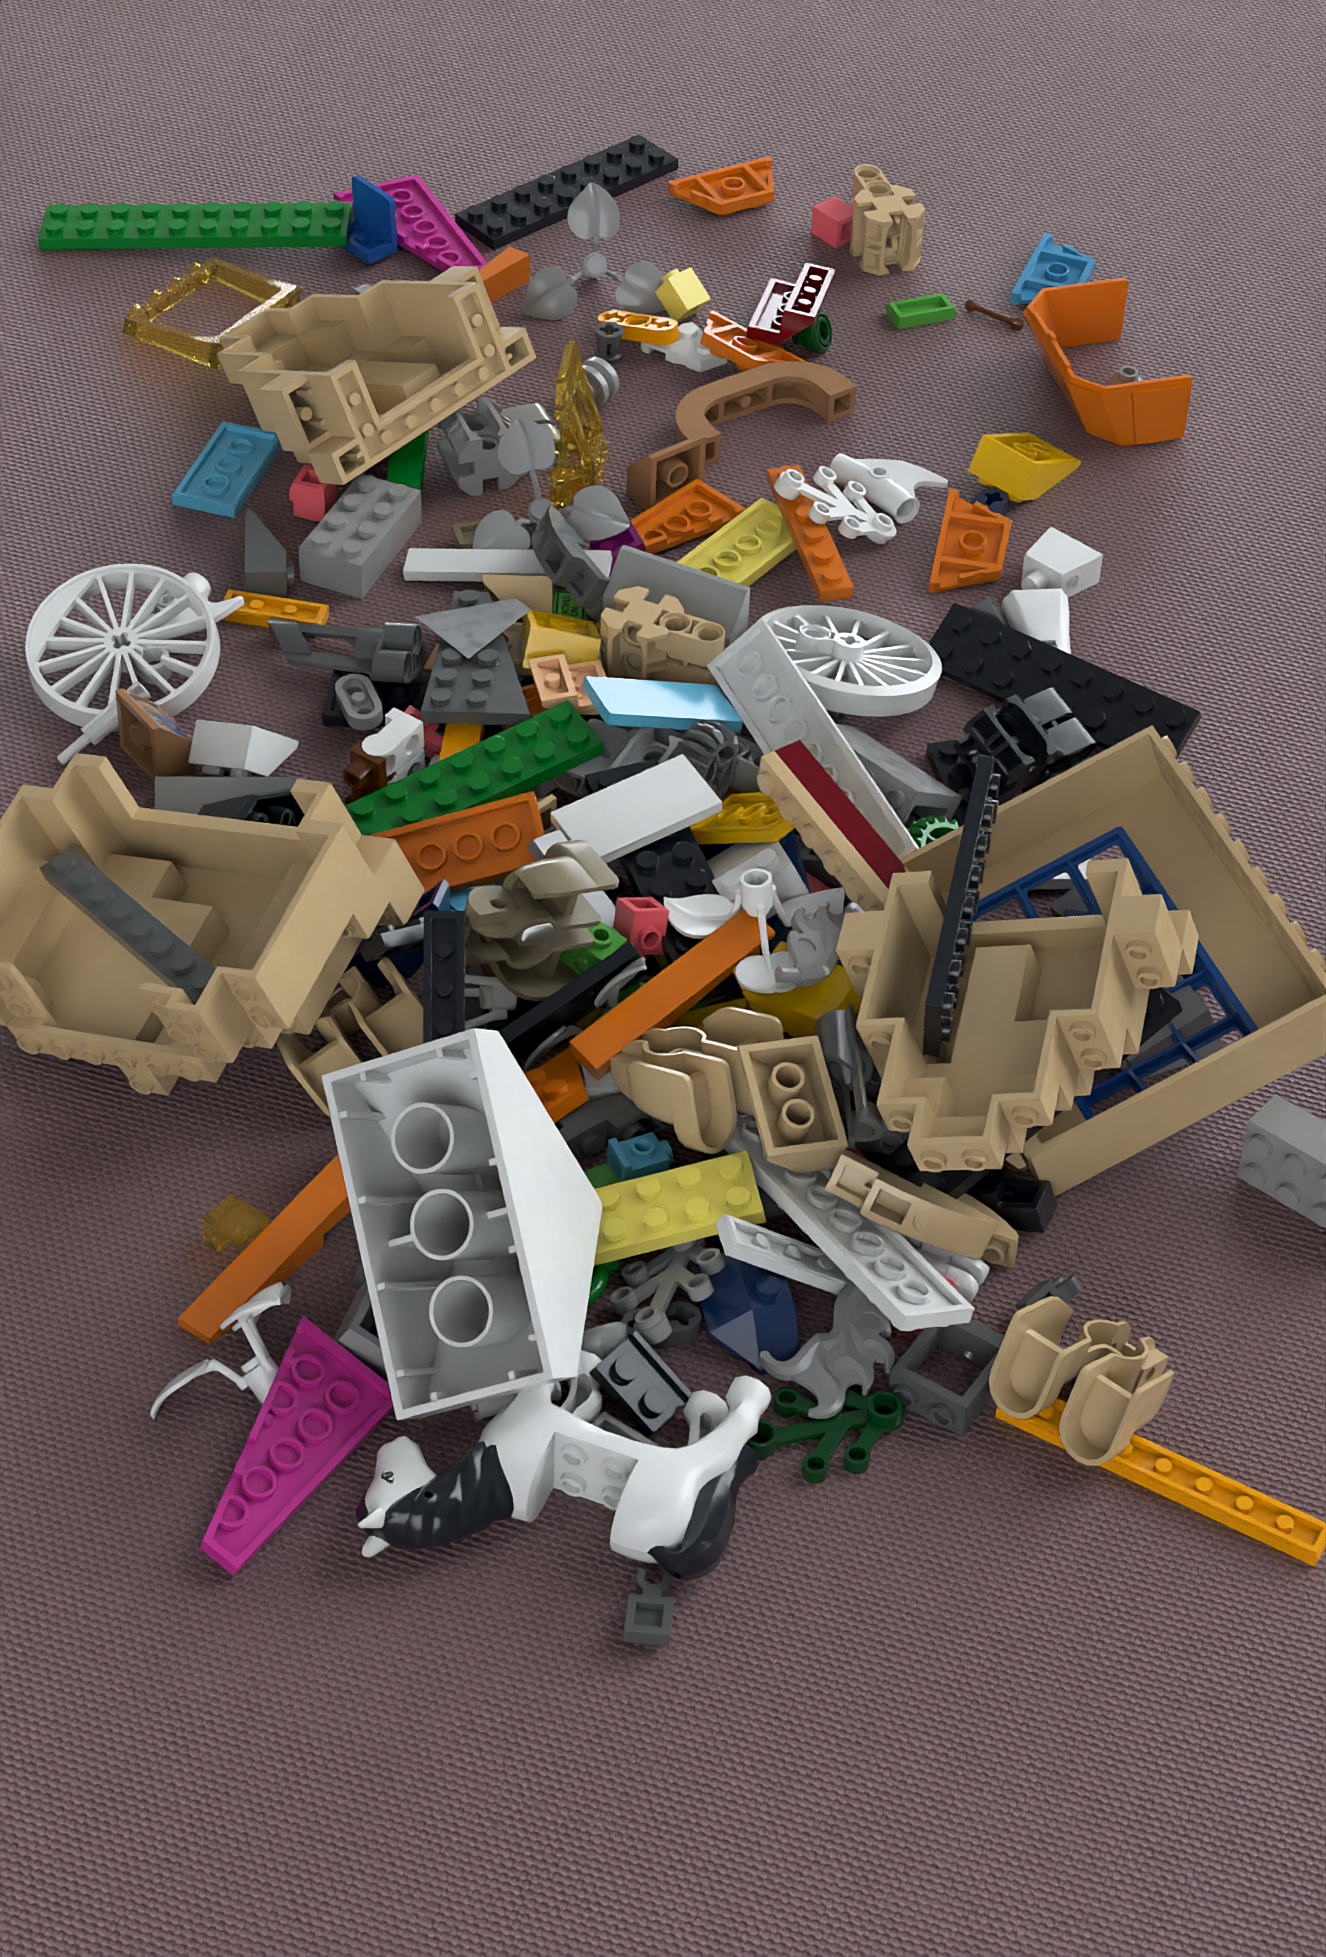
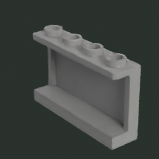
M836 724L903 824L906 823L911 811L922 818L929 815L937 818L943 815L947 821H951L963 798L962 796L856 727Z

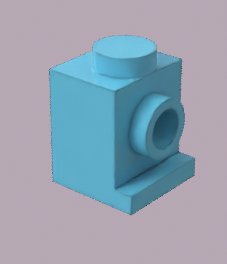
M650 1132L618 1142L616 1138L609 1139L607 1162L621 1182L669 1170V1164L673 1163V1153L666 1140L658 1141L654 1133Z

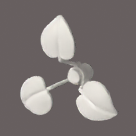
M750 869L740 876L741 890L735 891L734 904L728 898L716 894L694 895L685 898L664 897V907L669 910V922L678 932L691 938L704 939L735 916L739 912L741 904L748 915L758 917L763 956L754 955L741 960L736 966V979L742 987L749 991L772 994L774 992H787L796 987L792 983H778L774 976L778 966L793 967L794 961L789 951L770 954L765 915L769 913L774 905L778 918L783 922L784 926L790 927L792 916L801 907L805 909L804 916L808 919H812L818 907L827 902L830 904L829 912L840 914L844 909L845 890L844 887L819 891L789 899L781 904L776 894V886L772 885V875L764 869Z
M278 1282L263 1289L247 1303L232 1312L220 1325L223 1331L235 1320H238L232 1327L233 1331L235 1332L241 1327L256 1356L240 1367L245 1375L241 1377L216 1359L210 1361L206 1359L177 1375L163 1388L150 1411L153 1420L167 1396L193 1378L211 1371H219L234 1381L241 1391L249 1386L263 1405L279 1367L269 1356L256 1324L264 1310L276 1305L290 1303L291 1287L288 1284L283 1285L281 1282Z

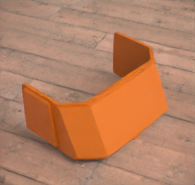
M1118 278L1042 288L1023 311V315L1044 364L1086 432L1121 446L1182 438L1185 433L1193 383L1190 375L1102 386L1077 377L1061 350L1066 347L1117 341L1121 338L1129 285L1127 279Z

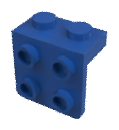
M356 175L352 177L354 218L351 220L348 245L343 248L367 265H370L398 252V231L395 216L396 203L391 195L362 176Z

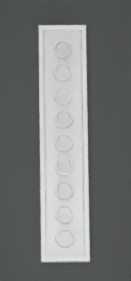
M763 619L758 620L707 664L710 672L738 715L744 721L745 726L764 755L797 740H801L899 859L919 849L770 626Z
M737 1111L734 1135L724 1149L729 1154L748 1150L756 1184L821 1248L822 1252L844 1272L845 1276L867 1296L868 1300L880 1309L893 1326L900 1331H913L922 1328L947 1327L954 1324L970 1323L974 1307L899 1232L860 1215V1207L825 1190L834 1169L796 1173L767 1161L755 1116Z

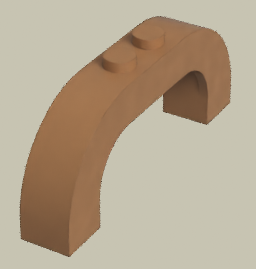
M781 361L764 364L703 385L688 393L680 401L676 409L674 445L703 434L706 436L705 466L720 461L721 434L714 426L783 403L799 404L811 408L824 420L830 422L854 413L857 386L839 372L814 363Z

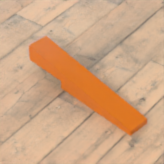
M508 247L479 270L491 303L530 281V254Z
M741 910L569 1041L571 1054L599 1081L611 1070L610 1059L621 1053L624 1045L632 1040H641L643 1034L652 1028L667 1029L727 978L741 960L752 956L761 948L758 917L750 916L746 910ZM766 923L769 942L775 936V931Z
M339 1153L178 1317L179 1326L208 1345L213 1344L238 1321L235 1320L222 1331L220 1325L232 1312L247 1303L263 1289L275 1283L285 1281L324 1247V1234L351 1211Z

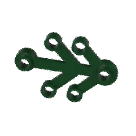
M784 1387L777 1390L774 1395V1411L782 1417H792L798 1413L812 1419V1421L776 1428L770 1421L759 1419L757 1433L746 1444L757 1453V1460H762L773 1454L776 1447L822 1437L813 1453L805 1456L802 1463L803 1478L809 1483L818 1484L827 1479L829 1461L849 1430L864 1427L856 1444L849 1445L844 1451V1468L853 1474H861L867 1471L870 1464L871 1450L883 1432H892L902 1426L905 1420V1408L900 1398L889 1391H878L868 1398L847 1389L844 1406L854 1411L847 1413L838 1412L835 1416L827 1419H815L808 1417V1411L818 1406L816 1397L814 1396L815 1401L800 1396L795 1389ZM788 1400V1401H791L792 1403H791V1404H784V1403H782L781 1401ZM852 1457H860V1458H862L863 1460H861V1461H856V1460H853V1459H851V1458H852ZM817 1466V1467H820L821 1469H820V1470H812V1469H810L809 1467Z

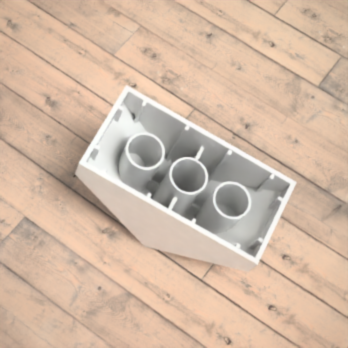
M473 1028L321 1075L396 1419L424 1418L577 1377L602 1214V1202L500 1033L495 1030Z

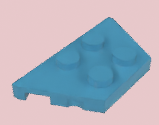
M1044 233L1011 292L1010 303L1030 304L1042 288L1088 283L1095 270L1096 260L1086 254L1079 253L1068 244H1065L1063 248L1052 243L1053 236L1051 234Z

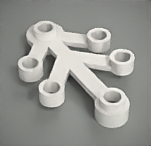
M820 466L813 476L815 483L822 487L826 493L803 483L804 477L794 469H787L786 472H782L774 483L776 492L788 500H795L802 494L816 501L808 512L809 517L814 522L825 524L827 521L842 520L838 529L843 536L849 539L866 535L875 543L885 544L896 535L893 520L883 513H876L863 498L866 493L864 486L856 481H849L842 493L834 484L837 478L835 472L828 467ZM849 501L853 502L858 509L854 508Z

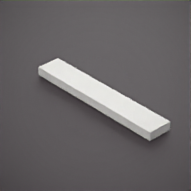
M409 548L403 569L405 581L482 582V574L548 576L539 563L534 550ZM584 550L605 577L609 576L612 564L611 551Z

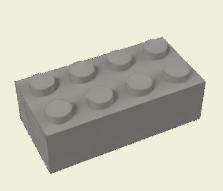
M358 475L299 546L300 581L362 599L422 524L421 490L378 479L371 475Z
M1275 1094L1248 1120L1237 1177L1326 1228V1122Z

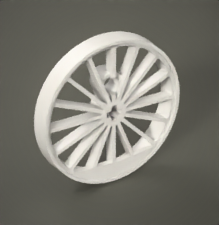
M114 564L81 573L69 579L49 594L32 617L26 635L25 650L29 678L41 701L59 717L84 727L102 711L88 708L87 706L112 669L114 671L108 705L116 699L115 691L120 687L122 672L129 673L133 685L137 681L135 671L145 682L156 684L167 695L154 703L167 715L175 716L204 692L212 680L220 657V638L208 603L202 594L187 580L173 572L155 566ZM135 588L153 590L130 623ZM127 589L121 627H118L107 591ZM101 593L113 629L88 607L83 600ZM163 594L177 599L146 621ZM75 606L99 630L66 618V616ZM188 607L197 615L194 618L160 627ZM58 628H62L85 638L53 636ZM203 628L207 631L206 641L165 640ZM45 650H79L39 662ZM169 653L203 654L199 665L194 667L171 658ZM152 661H161L156 665H149ZM83 664L52 686L42 676ZM97 671L76 702H71L61 696ZM172 671L189 677L178 689H174L167 682L172 675ZM119 725L111 732H119Z
M824 605L785 607L769 612L760 618L770 626L826 710L858 716H895L922 708L934 695L942 672L939 656L918 635L887 619L854 609ZM861 637H864V638H867V639H870V640H868V641L865 642V640H864L863 638H861ZM837 674L835 680L830 679V677ZM843 675L846 676L849 683L841 681Z

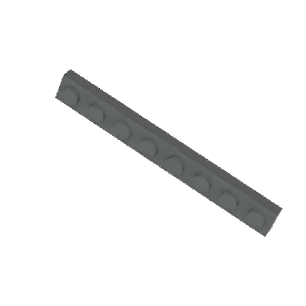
M72 846L64 852L55 855L52 860L40 867L45 880L164 983L169 987L183 989L193 1005L197 1003L216 970L212 964Z

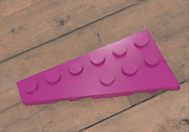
M418 174L374 184L391 195L396 203L397 244L442 272L452 266H477L478 270L488 264ZM352 189L333 193L334 200L352 202V216H354Z
M303 1315L200 1546L204 1553L234 1577L394 1410L389 1383Z

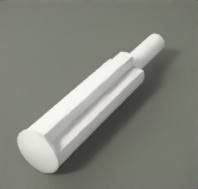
M137 681L127 689V691L145 699L151 698L146 688ZM116 699L81 728L83 735L57 756L61 764H66L75 753H79L90 742L95 746L118 726Z

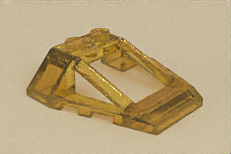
M566 341L556 378L554 419H560L561 424L560 440L553 439L555 453L559 454L558 463H555L554 469L551 470L550 501L557 510L573 504L575 495L581 489L597 486V481L604 480L605 462H608L610 442L604 441V427L581 362L580 350L575 341ZM567 447L568 452H577L579 454L582 465L567 464Z

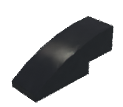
M1002 1166V1169H993L965 1192L990 1208L1014 1230L1045 1233L1057 1207L1050 1181L1011 1179L1008 1167Z

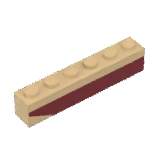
M801 740L761 756L757 783L762 793L770 796L779 807L782 817L787 822L792 823L800 833L804 844L808 848H812L819 856L826 871L836 877L852 902L857 903L863 912L884 911L892 874L910 871Z

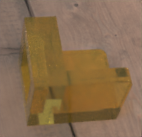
M232 1193L203 1216L205 1245L218 1253L231 1241L238 1246L243 1245L248 1240L253 1241L269 1225V1217Z

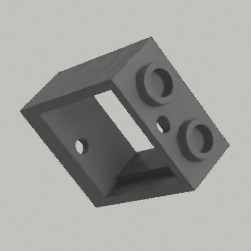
M973 1319L970 1320V1323L924 1328L891 1369L888 1391L900 1398L905 1409H910L932 1420L939 1427L949 1429L963 1436L992 1399L989 1377L1004 1335ZM936 1346L983 1369L963 1396L915 1373Z

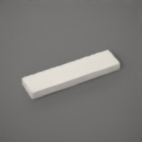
M726 1214L715 1223L725 1255L836 1295L851 1282L844 1272L820 1248Z

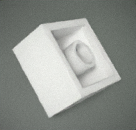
M196 720L188 763L202 767V774L214 777H223L224 772H230L229 777H252V775L268 777L298 748L299 741L252 725Z

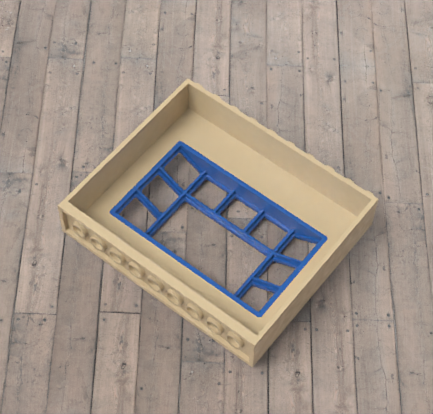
M1152 725L1000 805L995 824H992L991 828H987L992 830V840L989 854L986 853L985 858H981V860H986L983 884H979L978 889H974L980 891L976 915L972 916V920L968 921L976 922L977 918L1011 900L1018 902L1026 919L1040 918L1027 892L1062 873H1067L1088 909L1089 915H1102L1096 898L1079 870L1078 865L1113 846H1118L1124 857L1129 859L1134 875L1141 886L1142 895L1162 894L1168 911L1189 910L1199 935L1194 968L1197 973L1178 982L1175 987H1169L1165 990L1172 994L1188 984L1194 992L1202 987H1207L1227 1016L1187 1038L1181 1030L1177 1031L1170 1021L1167 1025L1173 1032L1170 1038L1174 1045L1093 1087L1090 1095L1080 1096L1073 1102L1072 1110H1063L1053 1119L1051 1126H1044L1024 1143L1021 1155L1036 1180L1050 1181L1054 1197L1326 1053V973L1324 972L1326 964L1316 948L1309 950L1305 945L1307 938L1296 920L1291 923L1285 916L1288 914L1287 909L1277 893L1271 895L1266 889L1269 885L1262 870L1258 866L1254 868L1250 866L1247 862L1250 860V857L1240 839L1235 841L1229 836L1231 829L1221 813L1216 815L1211 810L1213 804L1206 790L1203 787L1196 789L1193 784L1195 782L1194 776L1185 761L1178 763L1175 758L1177 756L1176 750L1168 736L1161 738ZM963 826L900 858V861L910 872H932L946 905ZM1232 1031H1238L1243 1037L1204 1059L1195 1052ZM1179 1059H1184L1190 1065L1151 1087H1148L1142 1080ZM1126 1087H1131L1136 1095L1096 1116L1089 1109L1090 1106Z

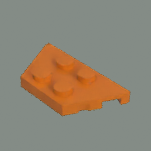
M768 156L669 181L668 193L718 215H730L736 211L760 207L763 204L774 202L772 158Z
M713 310L710 311L700 344L709 348L712 355L719 358H727L736 363L735 366L739 370L746 371L764 364L781 361L806 362L775 344L746 338L748 329Z
M949 488L928 592L936 593L1001 579L1012 520L999 513L990 511L987 506L978 501L973 505L959 497L960 491Z
M570 1047L539 1068L525 1073L526 1078L554 1123L589 1100L584 1085V1078L579 1068L580 1063L571 1054Z

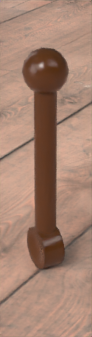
M969 299L965 303V308L968 311L976 310L1010 324L1014 330L1023 329L1024 321L1020 318H1009L977 305V302L973 299Z

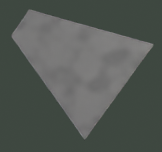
M513 598L415 616V618L466 658L470 659L531 609L518 599Z

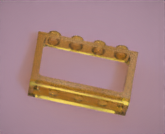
M212 257L204 264L194 263L188 275L184 278L174 277L165 291H154L150 295L148 302L142 307L135 304L124 319L123 333L219 370L222 368V364L217 353L224 350L220 340L221 336L267 308L290 309L300 302L302 288L264 277ZM210 280H217L263 302L214 337L194 334L153 322L158 316Z

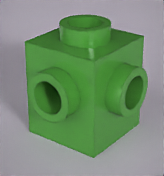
M600 921L598 926L587 927L595 938L592 946L562 951L559 960L572 968L580 976L625 945L627 939L620 935L617 930Z

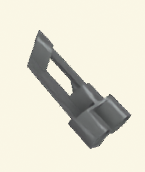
M266 618L271 633L275 634L282 652L290 665L369 674L370 679L373 681L406 684L415 679L419 672H424L423 667L426 664L423 643L424 635L420 624L386 621L383 628L367 626L352 628L296 623L295 620ZM304 636L343 639L355 648V656L311 652Z
M848 1003L845 1010H832L823 1014L816 1021L814 1028L815 1035L819 1037L829 1077L840 1087L849 1145L848 1149L855 1150V1141H874L881 1138L884 1134L881 1114L876 1106L882 1078L856 1028L858 1014L854 1012L852 1004ZM852 1110L856 1111L857 1117L852 1116Z

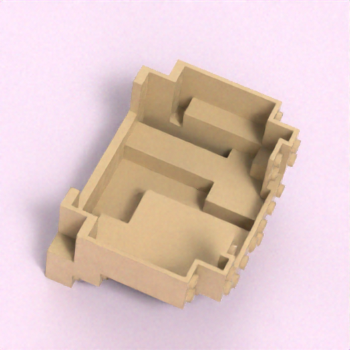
M75 753L54 788L22 785L0 820V1025L8 1027L17 1039V1045L27 1053H44L54 1055L63 1060L74 1058L86 1060L94 1065L103 1063L118 1066L129 1079L130 1086L137 1092L145 1095L150 1093L169 1095L179 1076L193 1082L198 1080L217 1082L227 1063L234 1062L242 1046L246 1048L256 1046L272 1049L281 1032L285 1034L294 1032L309 1035L362 939H369L376 925L386 926L388 924L403 927L420 900L424 888L395 839L361 835L330 782L296 780L291 793L305 815L299 826L294 827L140 808L106 756ZM72 846L212 964L216 970L197 1003L193 1005L183 989L169 987L54 888L45 880L40 867L52 860L55 855L64 852Z

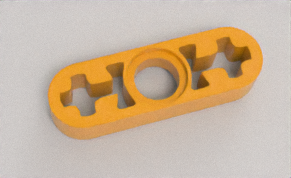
M621 310L606 311L598 316V324L610 321L621 325L624 329V335L621 339L654 345H669L679 340L678 322L674 319Z

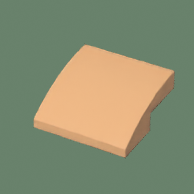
M564 653L528 659L542 707L550 709L568 700L580 715L599 714L582 689V684L585 676L606 677L601 660L568 665Z

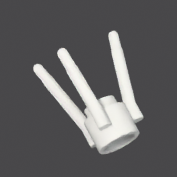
M465 974V983L481 985L479 988H465V997H479L481 1008L489 1009L490 1012L466 1021L465 1031L494 1020L507 1019V1011L516 1009L517 996L510 992L497 977Z

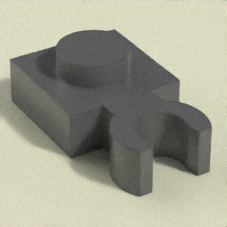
M639 1569L636 1577L637 1594L629 1593L623 1642L669 1646L674 1598L668 1597L671 1590V1575L666 1571L663 1572V1578L659 1584H649L646 1581V1569Z

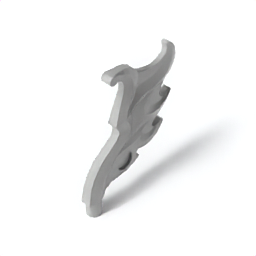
M827 902L818 907L812 919L804 916L805 909L803 907L797 909L791 918L793 931H790L787 936V948L794 961V966H778L774 975L776 982L792 983L796 987H806L822 983L828 978L837 960H840L836 948L845 913L863 912L859 905L853 902L847 905L842 913L833 914L828 911L830 904Z
M851 1281L840 1291L834 1303L831 1332L815 1334L793 1358L787 1361H777L768 1351H761L759 1364L773 1377L785 1381L793 1380L812 1392L818 1401V1406L809 1409L808 1417L827 1419L840 1412L845 1403V1393L851 1385H861L863 1396L869 1393L873 1384V1367L875 1363L884 1364L885 1373L890 1374L895 1364V1353L893 1347L885 1339L891 1337V1325L880 1309L870 1302L867 1296Z

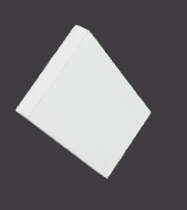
M681 754L551 812V822L557 830L560 829L568 841L584 840L605 863H608L721 812L722 801L687 758Z

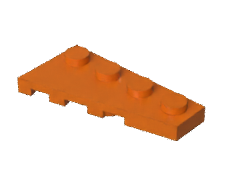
M696 478L630 521L645 544V552L654 554L719 530L745 511L746 508Z

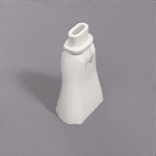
M1061 588L1012 590L1009 595L1004 597L1001 606L1009 627L1071 654L1068 596Z

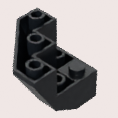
M292 788L205 804L197 815L298 827L305 814L292 795Z

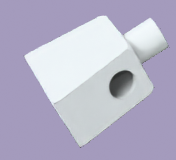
M1050 527L1025 554L1021 587L1023 590L1061 588L1068 597L1073 596L1099 582L1103 554Z

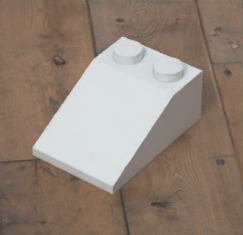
M779 842L736 843L707 861L715 877L712 883L718 893L728 898L733 904L735 901V891L741 890L740 876L750 869H764L772 875V885L776 886V894L781 904L789 899L810 894ZM742 904L740 906L739 912L743 910ZM774 905L769 913L765 915L766 920L777 914Z

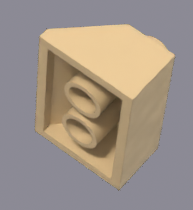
M818 1035L739 1045L737 1051L766 1160L796 1173L835 1169L841 1154L845 1149L847 1150L849 1145Z

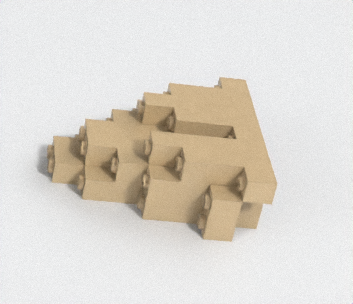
M452 266L430 281L382 280L359 295L312 294L290 309L267 308L221 336L220 340L224 350L217 353L229 383L243 385L262 431L276 432L284 451H293L298 463L312 464L320 483L338 485L348 483L537 358L525 328L500 327L477 266Z
M1128 858L1092 860L1087 863L1085 874L1102 915L973 922L970 946H966L965 952H961L967 953L964 976L963 978L960 977L959 983L956 984L960 985L957 1009H953L951 1016L953 1017V1027L950 1042L942 1041L939 1057L922 1055L925 1003L946 910V903L932 872L893 873L884 911L845 913L836 952L861 1001L856 1028L882 1078L876 1106L889 1131H910L907 1146L920 1171L941 1172L943 1170L982 1171L984 1169H1002L1005 1153L1023 1152L1027 1128L1051 1126L1055 1111L1072 1110L1074 1096L1091 1094L1095 1070L1120 1068L1122 1055L1138 1054L1150 989L1175 987L1177 975L1193 973L1199 935L1190 911H1168L1162 894L1142 895Z

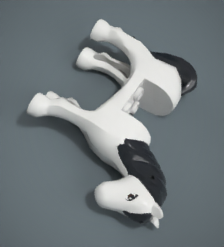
M581 1350L577 1377L566 1379L569 1386V1395L561 1407L551 1402V1393L555 1383L517 1392L512 1401L483 1429L479 1442L438 1475L426 1464L419 1445L406 1436H399L395 1440L384 1444L377 1452L373 1481L355 1509L356 1517L359 1521L357 1525L363 1528L369 1535L362 1548V1555L364 1557L374 1556L390 1544L396 1546L406 1545L413 1550L429 1546L444 1547L451 1542L462 1541L473 1534L486 1530L496 1521L508 1520L510 1518L531 1523L541 1512L553 1488H556L570 1496H580L603 1504L609 1509L616 1510L611 1528V1550L630 1559L659 1564L668 1574L678 1580L689 1581L701 1578L714 1571L724 1558L735 1524L738 1490L744 1481L750 1478L757 1470V1453L746 1442L757 1433L760 1416L768 1408L772 1397L769 1388L760 1380L749 1376L735 1377L726 1395L730 1411L726 1402L717 1394L705 1390L692 1392L683 1411L685 1420L690 1428L687 1446L680 1448L657 1447L624 1438L590 1424L602 1411V1396L599 1392L601 1386L589 1372L602 1360L595 1354Z

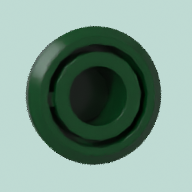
M820 309L812 325L792 336L793 342L801 344L804 349L817 354L826 353L832 342L831 323L826 313Z

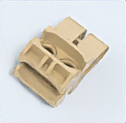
M869 164L857 166L853 174V198L851 200V206L853 207L850 242L851 254L853 257L862 256L859 266L863 271L878 276L889 274L886 265L898 264L903 272L913 270L920 262L925 208L921 203L912 204L915 199L912 189L891 185L878 167Z
M631 587L619 590L614 596L616 610L606 607L601 613L600 637L602 640L600 660L606 678L624 679L625 676L638 680L717 685L722 691L707 667V664L724 651L725 631L721 625L684 614V608L679 600L665 594L660 603L655 604L645 601L649 594V589L643 587Z

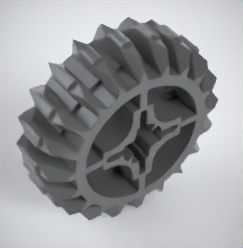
M702 719L699 723H694L691 729L685 732L684 739L678 742V748L672 756L675 758L683 754L721 800L725 798V792L731 786L730 781L735 774L734 768L738 762L736 756L739 752V746L737 745L738 737L726 725Z

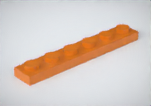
M785 465L779 468L767 469V482L819 602L853 598L854 586L826 523L818 524L808 515L809 510L816 501L802 494L795 500H788L780 496L774 489V483L782 472H786L787 469H794L801 473L804 477L803 483L808 485L800 465Z

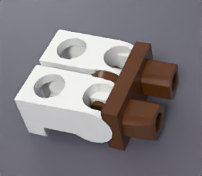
M393 708L385 715V727L380 732L366 737L362 742V746L356 744L350 749V764L343 769V780L348 786L352 787V792L345 797V805L425 768V752L422 749L424 747L422 721Z

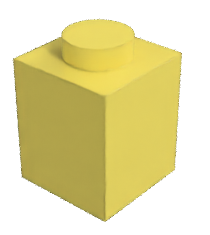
M691 267L682 272L675 269L667 273L662 278L664 283L655 291L670 318L677 322L698 313L711 300Z

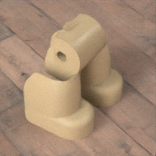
M387 957L380 960L377 966L393 986L395 997L391 1001L382 1005L359 970L353 966L343 973L339 980L342 986L332 993L314 1025L328 1045L318 1052L312 1053L303 1046L294 1032L290 1034L281 1032L276 1040L290 1071L328 1117H330L321 1075L364 1062L354 1050L349 1040L350 1036L362 1029L382 1056L423 1044V1005Z
M731 1006L720 1008L703 1020L705 1033L698 1028L686 1026L668 1029L652 1028L643 1034L641 1040H632L624 1045L621 1053L610 1059L613 1079L620 1091L633 1100L637 1108L654 1119L674 1125L676 1136L685 1147L709 1154L718 1153L729 1144L734 1135L737 1111L755 1116L737 1048L739 1045L784 1040L782 1024L776 1016Z
M1050 1296L1018 1310L1012 1317L991 1368L989 1377L990 1393L996 1405L1005 1414L1016 1419H1028L1051 1407L1058 1397L1062 1386L1077 1378L1061 1415L1059 1424L1060 1439L1067 1453L1077 1462L1087 1466H1099L1120 1455L1129 1444L1133 1433L1148 1424L1162 1407L1176 1373L1170 1369L1162 1374L1169 1356L1155 1348L1153 1338L1147 1336L1139 1339L1136 1348L1127 1342L1131 1332V1325L1126 1321H1119L1117 1323L1099 1319L1088 1321L1083 1326L1077 1343L1064 1350L1059 1347L1061 1335L1071 1317L1073 1309L1059 1297Z

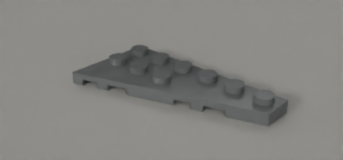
M471 589L454 591L449 610L491 603L492 599L489 592H477ZM503 632L470 659L466 658L441 638L421 708L423 723L514 726L530 718V712Z

